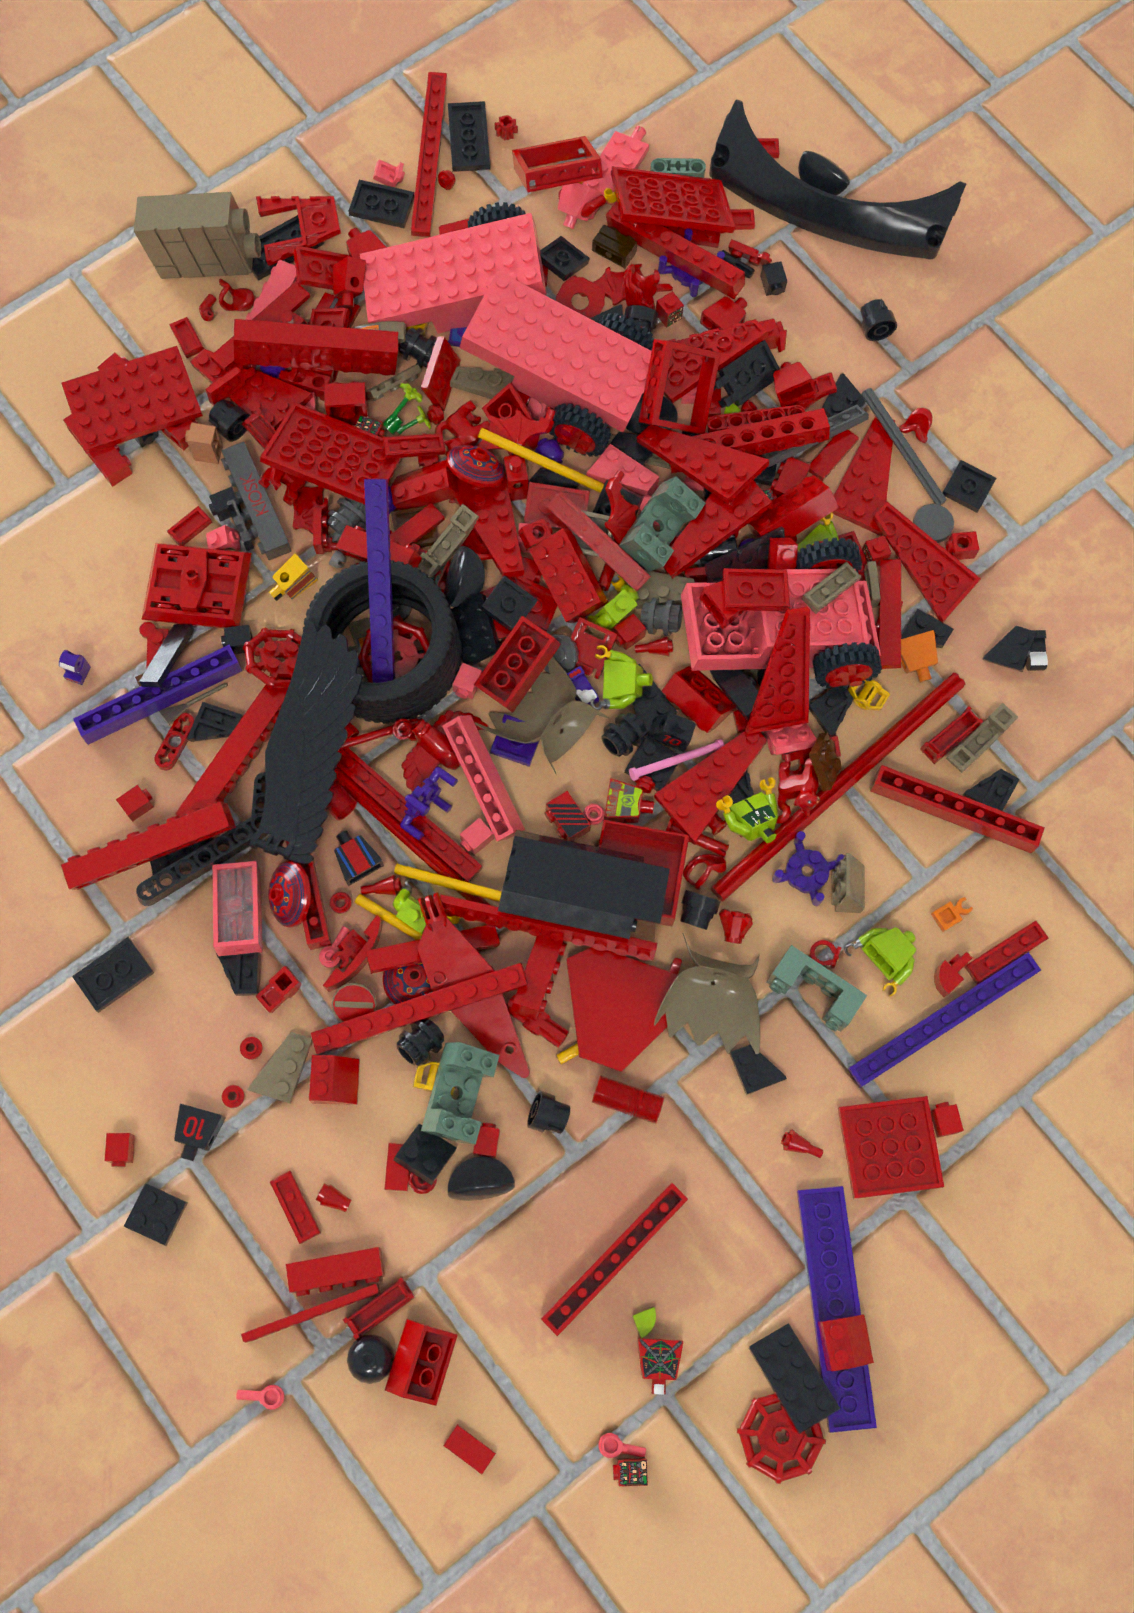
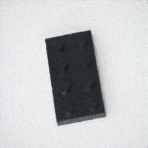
M485 101L448 103L452 171L490 170Z
M298 215L259 236L261 256L260 258H253L252 273L258 281L271 274L273 266L277 265L275 263L268 266L264 245L302 237ZM321 242L310 248L317 249L318 247L324 245V242ZM294 255L282 261L291 263L294 261Z
M789 1323L749 1346L748 1349L798 1434L803 1433L840 1410L839 1405Z

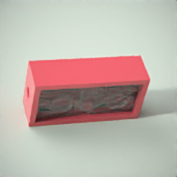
M257 861L212 865L213 947L217 955L227 956L263 952L261 871Z

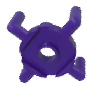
M686 229L684 238L691 242L693 231ZM719 251L717 257L724 260L725 253ZM660 256L659 274H672V277L681 282V285L689 287L692 297H696L699 285L703 282L674 265L666 266L667 257Z
M436 767L430 777L423 781L425 785L422 788L417 786L412 794L405 796V806L408 810H404L406 815L401 821L400 827L417 840H421L424 833L410 823L419 815L424 817L430 810L429 804L431 802L447 813L452 809L449 803L439 797L442 789L438 787L437 780L440 777L454 787L458 779L441 767Z
M800 831L794 839L797 852L790 857L785 873L782 870H776L772 881L774 883L788 881L793 888L802 893H809L812 904L819 906L824 900V894L818 893V890L827 882L829 870L836 869V866L839 865L840 860L845 855L840 854L836 860L827 862L819 851L805 850L803 840L806 835ZM808 866L812 869L813 875L810 877L804 876L801 869Z

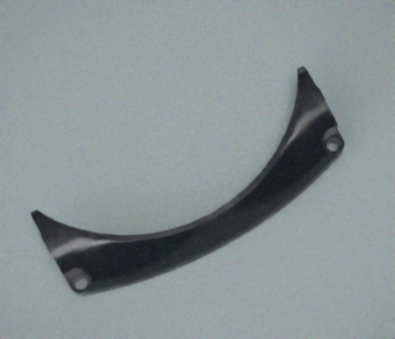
M738 99L735 100L725 118L709 169V176L712 179L722 180L724 187L742 199L797 227L852 246L882 253L926 258L929 260L936 258L967 185L960 181L946 190L927 197L887 203L858 201L827 193L795 177L769 155L751 129L745 115L743 102Z

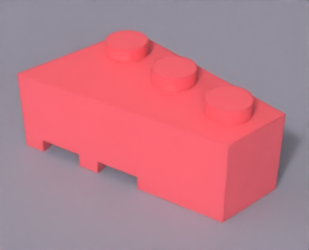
M611 444L586 473V476L605 484L606 480L613 478L616 472L620 470L625 474L620 482L621 485L642 497L646 495L652 496L659 483L658 475Z

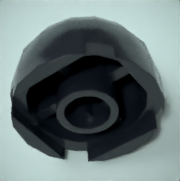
M372 1334L362 1336L356 1340L350 1347L347 1356L348 1369L352 1376L358 1381L367 1384L377 1383L386 1378L391 1371L394 1361V1352L390 1343L383 1337Z

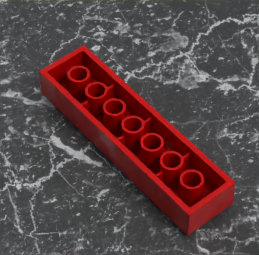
M234 319V363L261 365L264 367H293L304 370L319 369L330 371L333 369L334 371H342L344 373L358 372L363 374H382L384 376L395 375L398 332Z

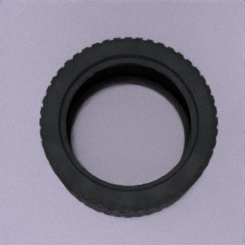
M391 560L392 604L405 605L422 613L432 623V636L429 648L423 659L404 676L381 683L361 682L359 693L352 702V704L356 705L354 715L368 722H383V724L394 723L401 718L407 720L417 718L418 715L425 714V711H429L435 704L437 705L447 695V691H450L452 688V683L461 665L460 657H462L460 634L449 603L441 588L426 573L421 572L420 569L413 568L409 564L405 565L400 561L394 562V560ZM364 561L358 565H351L350 568L341 570L342 572L336 573L332 579L327 580L326 584L322 585L319 589L320 591L315 594L314 600L311 601L310 608L306 612L307 617L304 619V625L305 622L312 621L316 625L317 632L320 631L321 627L327 625L331 629L333 640H335L339 634H343L346 627L356 616L370 609L368 562L365 563Z

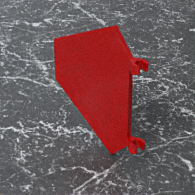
M590 947L566 959L579 1057L622 1072L667 1028L666 1014L662 1015L656 1025H654V1021L665 995L678 977L682 959L674 958L670 971H666L632 958L618 955L612 951H599Z

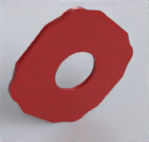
M570 277L562 284L555 298L557 302L589 319L600 314L605 305L604 291L597 284L584 277ZM582 293L587 296L589 303L585 309H576L572 305L571 300L575 294Z

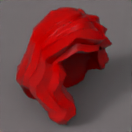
M634 264L629 265L624 271L623 277L627 307L639 305L655 310L653 296L657 291V284L660 281L658 270L654 269V274L645 277L635 271Z

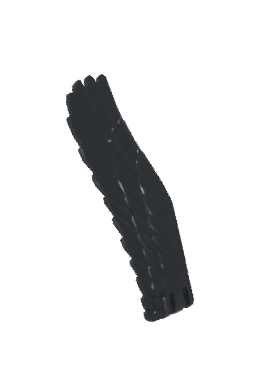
M312 621L305 622L292 679L265 751L266 785L264 810L259 828L250 841L251 848H261L266 853L274 856L279 854L283 856V859L301 864H309L314 860V857L310 854L318 847L315 841L322 835L324 829L321 825L329 814L325 809L334 796L330 788L337 778L335 769L342 756L338 750L348 737L345 727L354 718L356 705L352 704V702L359 693L363 678L362 675L357 674L359 660L356 650L348 652V640L344 635L339 634L333 640L331 629L327 625L321 627L320 631L317 632L316 625ZM265 833L270 834L267 841L262 840ZM284 841L290 842L286 848L282 846Z

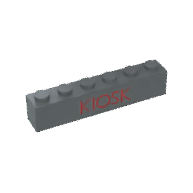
M245 442L221 450L224 456L221 462L225 471L229 469L231 475H228L232 487L236 486L238 492H235L239 503H244L246 507L242 510L246 520L252 521L253 525L250 526L254 538L259 537L260 542L257 545L261 554H266L268 560H272L290 553L289 542L267 492L258 483L260 476Z

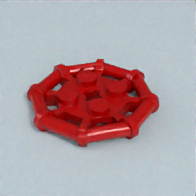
M393 617L394 654L396 651L400 652V656L403 659L395 663V679L404 676L414 669L418 659H423L430 645L423 627L419 628L398 620L397 617ZM368 629L358 660L368 681L373 683L372 668L368 662L372 661V655H368L371 648V631ZM398 629L409 632L413 636L411 639L399 636ZM419 639L425 653L418 654L413 642Z
M265 627L254 638L243 645L247 665L245 670L248 674H253L265 683L269 689L289 687L298 656V645L300 646L302 639L300 635L294 632V629L271 630ZM272 638H286V641H273ZM264 640V647H257V645H259ZM254 656L259 657L258 663L255 662ZM276 658H283L285 660L284 662H280V659ZM266 670L270 672L269 676L264 673Z
M775 1393L757 1399L754 1397L740 1428H737L747 1460L746 1465L773 1479L776 1484H781L782 1481L801 1475H810L823 1445L826 1444L820 1423L811 1427L813 1436H807L805 1431L798 1434L782 1405L781 1410L767 1413L764 1407L780 1402ZM759 1412L763 1419L758 1429H750ZM782 1429H785V1435L788 1439L778 1443L776 1432H781ZM750 1436H757L761 1450L756 1454L754 1453ZM807 1442L812 1443L813 1445L804 1460L801 1457L802 1451ZM766 1455L777 1462L776 1468L773 1469L760 1460ZM797 1460L799 1466L783 1470V1463Z

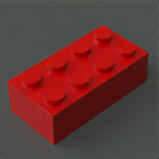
M815 475L804 478L795 487L787 489L783 495L772 499L773 506L747 525L755 539L781 526L784 528L785 538H793L838 509L839 506L831 489Z
M562 528L529 549L566 622L576 623L579 617H586L609 603L571 530Z
M521 616L476 680L474 686L513 713L556 653L561 643L524 616Z

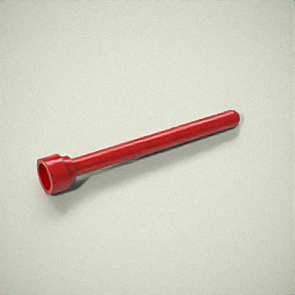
M414 718L409 721L414 725L419 719ZM393 725L346 739L339 750L393 734ZM405 725L400 726L399 732L404 731Z

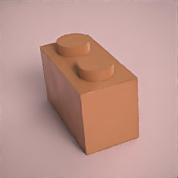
M191 423L190 430L186 431L185 440L188 442L189 450L192 452L194 460L219 464L223 446L216 426Z

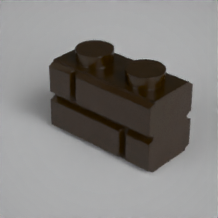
M603 225L592 241V251L626 268L637 252V242L633 237L619 233L615 227Z

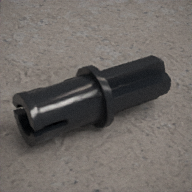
M722 250L725 253L724 261L744 271L745 277L751 278L755 270L752 267L741 262L740 257L736 258Z

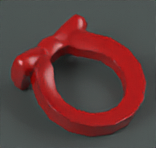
M819 940L812 945L810 957L822 966L830 965V968L834 969L842 948L840 946L836 948L829 941ZM819 945L828 946L834 954L833 959L827 961L817 959L815 956L816 947Z

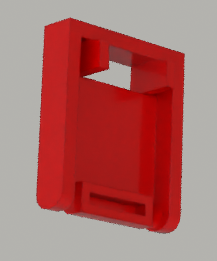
M582 616L579 617L571 636L579 651L578 662L574 669L581 666L588 676H591L594 669H597L594 678L599 679L604 669V660H608V658L597 659L595 654L604 655V651L597 649V647L603 645L608 651L612 650L619 633ZM588 626L605 633L604 639L602 640L587 633Z

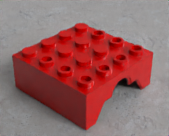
M603 820L599 842L600 848L643 856L644 863L670 869L660 924L673 927L689 835Z

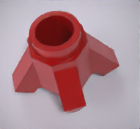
M722 909L719 912V916L724 929V941L742 944V939H744L745 934L753 925L751 914L739 911L730 912V910Z

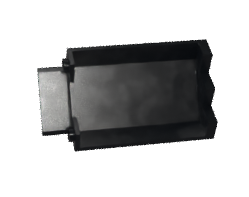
M516 830L498 911L629 939L630 933L636 930L638 919L661 923L670 869L644 863L643 856Z

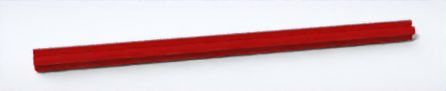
M953 672L840 772L831 790L823 791L821 789L816 794L820 802L816 804L815 808L810 810L808 817L805 816L803 809L800 808L787 822L774 831L776 838L772 842H761L711 887L712 893L722 902L791 842L798 832L803 831L964 688L966 685L964 679H961L957 673Z

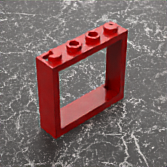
M586 136L512 150L514 169L528 193L603 178L601 158ZM582 148L584 153H579L578 149ZM585 157V159H580V160H575V161H570V162H565V163H560V164H555V165H550V166H545V167H540V168H535V169H530V170H529L530 167H535V166H540V165H545V164H550V163H555V162H560V161H565V160H570V159ZM535 180V185L530 186L529 182Z
M654 339L639 422L705 434L721 353L667 340ZM672 349L703 356L690 425L659 419Z

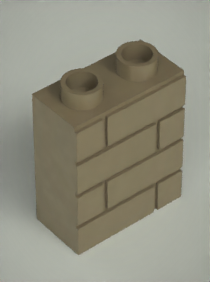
M231 192L137 197L134 233L161 279L181 278V276L190 278L203 277L204 275L206 277L226 276V274L229 276L249 275V273H252L253 258H260L261 256L260 238L257 233H250L248 212L245 208L239 209Z

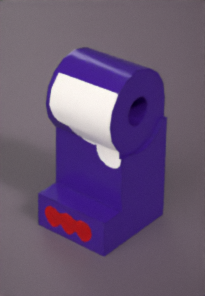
M64 650L59 658V667L65 670L63 677L66 680L83 685L91 668L87 660L82 655L73 654L68 650Z
M581 666L567 673L577 691L576 701L589 705L592 699H595L593 701L594 705L599 702V697L584 675L585 672Z

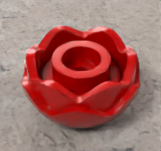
M411 1172L408 1177V1183L414 1192L426 1194L434 1189L437 1179L430 1185L426 1181L422 1182L421 1178Z

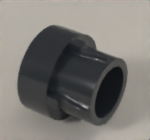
M882 299L869 301L861 307L860 312L863 318L861 326L867 340H883L895 332L897 329L896 319L893 312L888 310Z
M639 305L626 307L624 314L626 319L629 320L631 317L634 319V323L639 321L642 323V327L648 328L647 332H651V330L656 328L657 311Z
M222 399L212 407L208 421L216 426L218 433L226 440L233 442L245 434L247 430L242 423L251 415L242 407Z
M685 890L681 902L684 905L680 921L707 930L710 920L713 919L714 914L717 915L721 901Z
M539 1091L530 1108L527 1127L539 1132H544L546 1129L561 1134L569 1119L570 1105L556 1101L555 1095Z

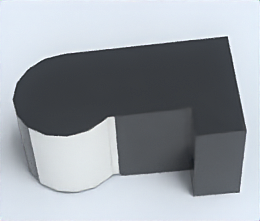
M1033 630L1037 632V636L1025 664L1028 671H1044L1047 669L1048 664L1045 639L1047 638L1046 630Z

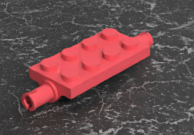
M636 126L630 137L615 131L600 155L603 178L584 181L582 185L601 192V195H604L606 188H610L612 192H615L611 177L612 166L638 169L649 151V144L641 141L646 135V130L643 127L640 129V126ZM599 208L590 216V219L595 217Z

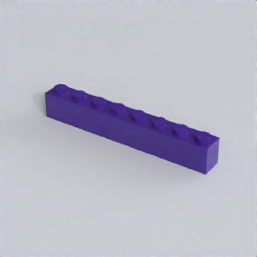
M227 645L170 672L161 687L141 686L77 716L73 720L81 737L89 745L242 672V669L230 645Z

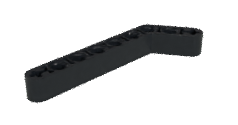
M265 772L259 773L254 780L251 817L238 824L236 828L223 833L141 882L137 886L136 894L138 901L142 905H154L212 870V865L222 864L250 847V841L258 830L255 825L261 822L264 808H259L257 804L265 802V793H261L262 783H265ZM240 833H244L248 836V838L245 840H239L237 838V835ZM225 844L229 846V849L227 851H220L218 847ZM201 856H209L211 858L206 863L199 861ZM183 867H189L191 872L189 874H182L180 870ZM169 878L172 880V883L168 886L161 884L163 879ZM147 891L148 893H151V896L148 897L146 894L144 895L143 892Z

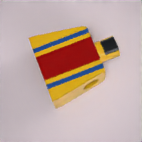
M295 553L272 576L277 585L269 593L276 601L285 594L294 599L316 583L318 579Z

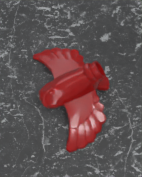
M448 710L445 715H440L438 721L433 726L423 718L419 719L411 728L413 733L409 737L410 741H417V744L412 748V752L406 755V760L401 764L407 788L411 789V792L417 786L422 788L425 785L423 781L429 778L433 770L440 764L451 770H456L461 766L442 727L444 724L458 716L471 715L474 723L489 727L488 724L483 722L481 718L473 716L472 713L453 712L452 710ZM476 725L477 730H484Z

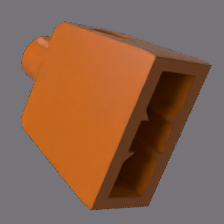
M934 630L901 639V665L905 673L908 674L916 671L919 682L932 679L929 667L938 664Z

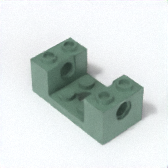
M678 477L664 481L658 486L618 546L647 571L664 567L674 552L669 546L684 523L696 519L706 503ZM654 521L658 522L660 525L659 532L655 531L653 528Z
M792 945L767 981L770 984L771 990L778 994H781V992L786 994L799 974H801L805 982L811 985L816 984L821 988V992L828 997L834 996L836 999L822 1020L826 1022L825 1025L835 1032L837 1030L841 1032L849 1025L867 997L865 993Z
M461 1042L445 1043L421 1131L458 1143L476 1144L482 1122L471 1119L482 1077H494L500 1055ZM453 1087L459 1089L457 1099L451 1097L450 1092Z

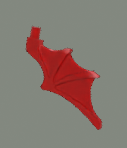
M635 264V271L639 275L644 276L640 270L642 264ZM610 267L606 268L605 273L593 283L597 284L604 291L605 296L612 301V305L615 306L626 300L623 283L624 272H613ZM657 284L656 292L673 291V287L670 284ZM578 293L582 297H586V295Z
M548 408L545 418L540 417L539 421L527 418L520 410H516V414L507 419L487 416L490 420L488 431L524 447L526 442L532 437L547 434L551 431L556 411ZM485 440L476 445L488 451L502 449Z
M620 470L616 472L613 478L609 479L605 488L611 505V515L609 520L605 522V527L613 535L618 545L635 522V511L639 509L637 505L627 502L620 493L623 487L620 482L625 475Z
M320 486L303 487L296 492L298 497L293 504L294 519L292 527L294 530L305 529L313 535L314 507L312 501L313 498H316L318 505L324 503V488ZM328 509L323 513V515H327V520L330 518L328 515L330 510ZM328 527L324 528V534H327L328 546H324V552L338 550L336 548L337 542H333V539L329 538Z

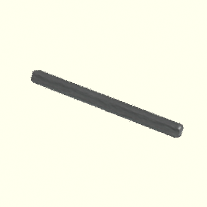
M868 388L863 391L862 397L933 502L937 505L944 504L947 501L945 496L873 389Z

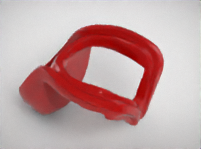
M221 278L219 279V285L224 287L219 294V304L224 310L248 311L253 307L255 295L250 289H233L229 283ZM228 291L233 298L232 304H228L223 300Z
M926 408L915 409L906 422L899 426L902 433L914 431L916 438L920 442L926 443L928 440L927 434L933 422L931 411Z
M714 854L697 856L686 865L683 876L695 889L700 890V886L704 884L712 870L717 873L726 871V860ZM699 863L706 864L705 872L696 883L689 878L693 868Z

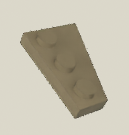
M413 365L367 390L368 400L373 399V401L382 398L384 396L383 393L388 390L393 392L400 388L399 386L402 382L407 381L409 383L417 379V374L422 372L419 365Z
M457 367L451 378L450 387L492 399L506 385L513 382L514 376L497 368H494V371H483L481 368Z
M646 571L651 577L637 591L639 599L636 601L638 605L635 608L642 609L643 604L651 602L652 598H659L660 605H666L668 599L674 600L675 604L682 603L681 594L686 583L696 582L691 578L676 576L672 579L669 574Z
M291 1032L247 1090L291 1104L313 1042L312 1038Z

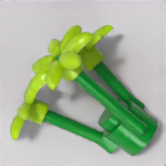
M401 383L399 387L406 393L403 396L404 399L383 422V425L393 435L396 432L401 434L413 425L425 422L430 430L431 424L421 406H417L420 415L416 416L415 420L401 426L403 421L398 416V413L405 404L412 399L420 403L423 398L416 388H412L408 383Z

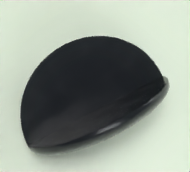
M803 152L798 167L800 180L833 195H839L848 187L850 178L836 163L816 152Z
M644 393L626 426L628 431L638 435L650 425L639 422ZM663 396L659 419L677 423L678 414L675 405ZM657 426L664 429L672 430V428Z
M466 546L459 547L454 554L446 577L444 595L449 606L458 607V605L478 595L482 590L485 580L484 566L480 557Z
M484 1156L474 1157L464 1161L454 1170L448 1183V1196L462 1201L493 1198L515 1188V1181L511 1171L499 1160Z

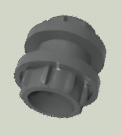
M340 497L337 503L341 507L337 512L331 509L328 513L330 516L328 525L340 535H342L346 525L354 528L359 522L366 524L365 505L347 497L344 499Z
M652 598L651 602L643 604L641 623L646 627L649 634L655 635L657 629H661L664 636H671L672 632L676 633L680 630L682 607L676 605L674 600L668 599L666 605H660L659 598Z

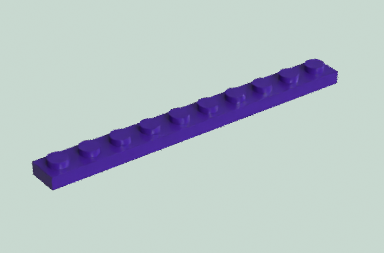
M364 479L373 683H381L395 680L388 479Z
M1029 952L849 1067V1072L859 1087H863L1040 972L1041 969Z

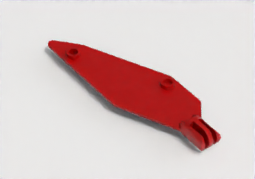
M438 892L434 893L433 897L432 895L425 896V900L422 897L417 899L426 923L417 949L433 992L495 971L447 918ZM503 994L451 1011L488 1052L500 1055L498 1059L500 1064L522 1078L529 1076L530 1070ZM507 1046H512L514 1051L509 1052Z

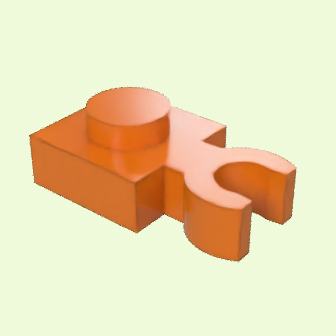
M966 897L959 899L955 906L950 901L931 913L942 932L961 922L963 919L960 915H967L973 910L972 907L968 909L962 908L961 904L967 900Z

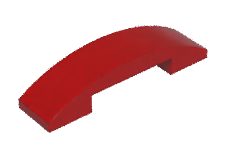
M376 915L364 931L365 937L369 940L344 973L336 968L323 984L325 990L330 992L343 986L353 979L368 963L366 951L376 949L382 931L381 917Z

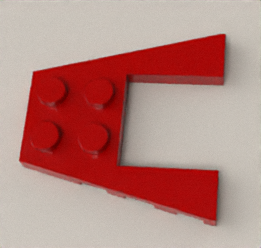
M256 196L260 217L297 210L302 237L264 245L268 266L293 256L295 246L310 248L341 234L334 196H309L310 199H300L299 196H291V199H281L280 196H271V199Z

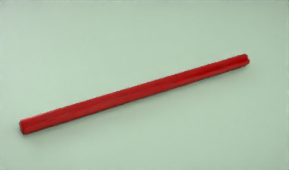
M339 768L335 769L337 782L439 875L464 881L425 845L403 830L396 819ZM457 891L466 900L490 905L482 897Z

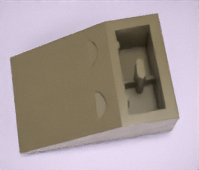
M846 853L844 858L840 860L839 865L836 866L835 871H832L831 882L835 884V892H832L831 904L835 905V912L861 913L865 909V866L850 853Z

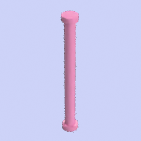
M717 739L715 743L637 769L635 767L630 768L629 775L633 781L638 780L640 776L715 752L724 746V743L721 739Z

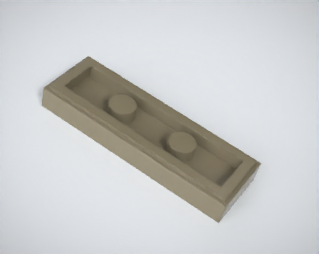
M846 562L803 595L802 600L817 614L859 581L861 576Z

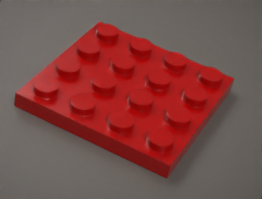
M928 1096L838 1108L853 1199L945 1187Z

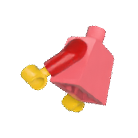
M583 182L562 186V189L558 192V210L567 213L563 225L574 229L577 218L588 221L598 208L606 204V201L608 203L617 201L615 192H612L610 188H606L604 195H601V192L582 185Z

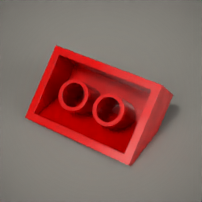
M511 382L482 407L486 416L507 419L514 416L516 410H520L524 416L534 420ZM540 435L532 437L526 442L524 447L533 451L537 447ZM507 451L509 455H516Z
M446 460L399 475L391 485L393 505L399 510L426 506L430 503L436 504L459 496L456 476L449 470Z
M691 665L674 673L662 689L666 698L670 702L675 703L685 716L690 717L697 727L706 733L715 729L736 709L722 690L701 671H692Z
M407 1319L385 1391L402 1398L436 1406L458 1335Z

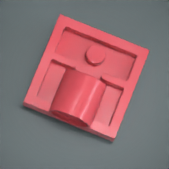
M807 723L764 731L771 755L811 748L816 741V737Z

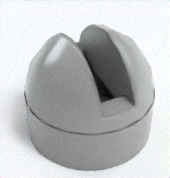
M336 550L330 559L329 565L335 568L344 567L341 561L346 562L345 555Z

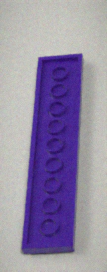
M843 1186L798 1190L797 1197L820 1372L823 1381L840 1407L839 1411L827 1417L828 1432L877 1428L868 1365L838 1371H827L818 1326L820 1321L861 1315Z

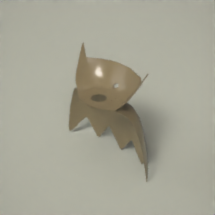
M552 657L548 662L550 674L541 673L531 687L532 693H527L512 714H507L525 722L507 719L505 723H502L505 713L489 712L488 714L495 729L476 722L475 725L497 736L524 744H532L541 740L544 753L556 774L552 762L558 760L572 748L590 726L596 715L605 718L609 717L587 703L574 701L577 692L565 670Z
M685 939L688 952L696 967L683 970L675 979L658 1010L654 1025L658 1023L662 1015L666 1014L668 1034L671 1038L688 1022L697 1046L703 1044L712 1034L718 1031L727 1054L732 1051L742 1037L746 1036L755 1053L759 1054V1009L756 992L749 981V978L756 971L759 956L752 965L723 962L693 952L688 947Z

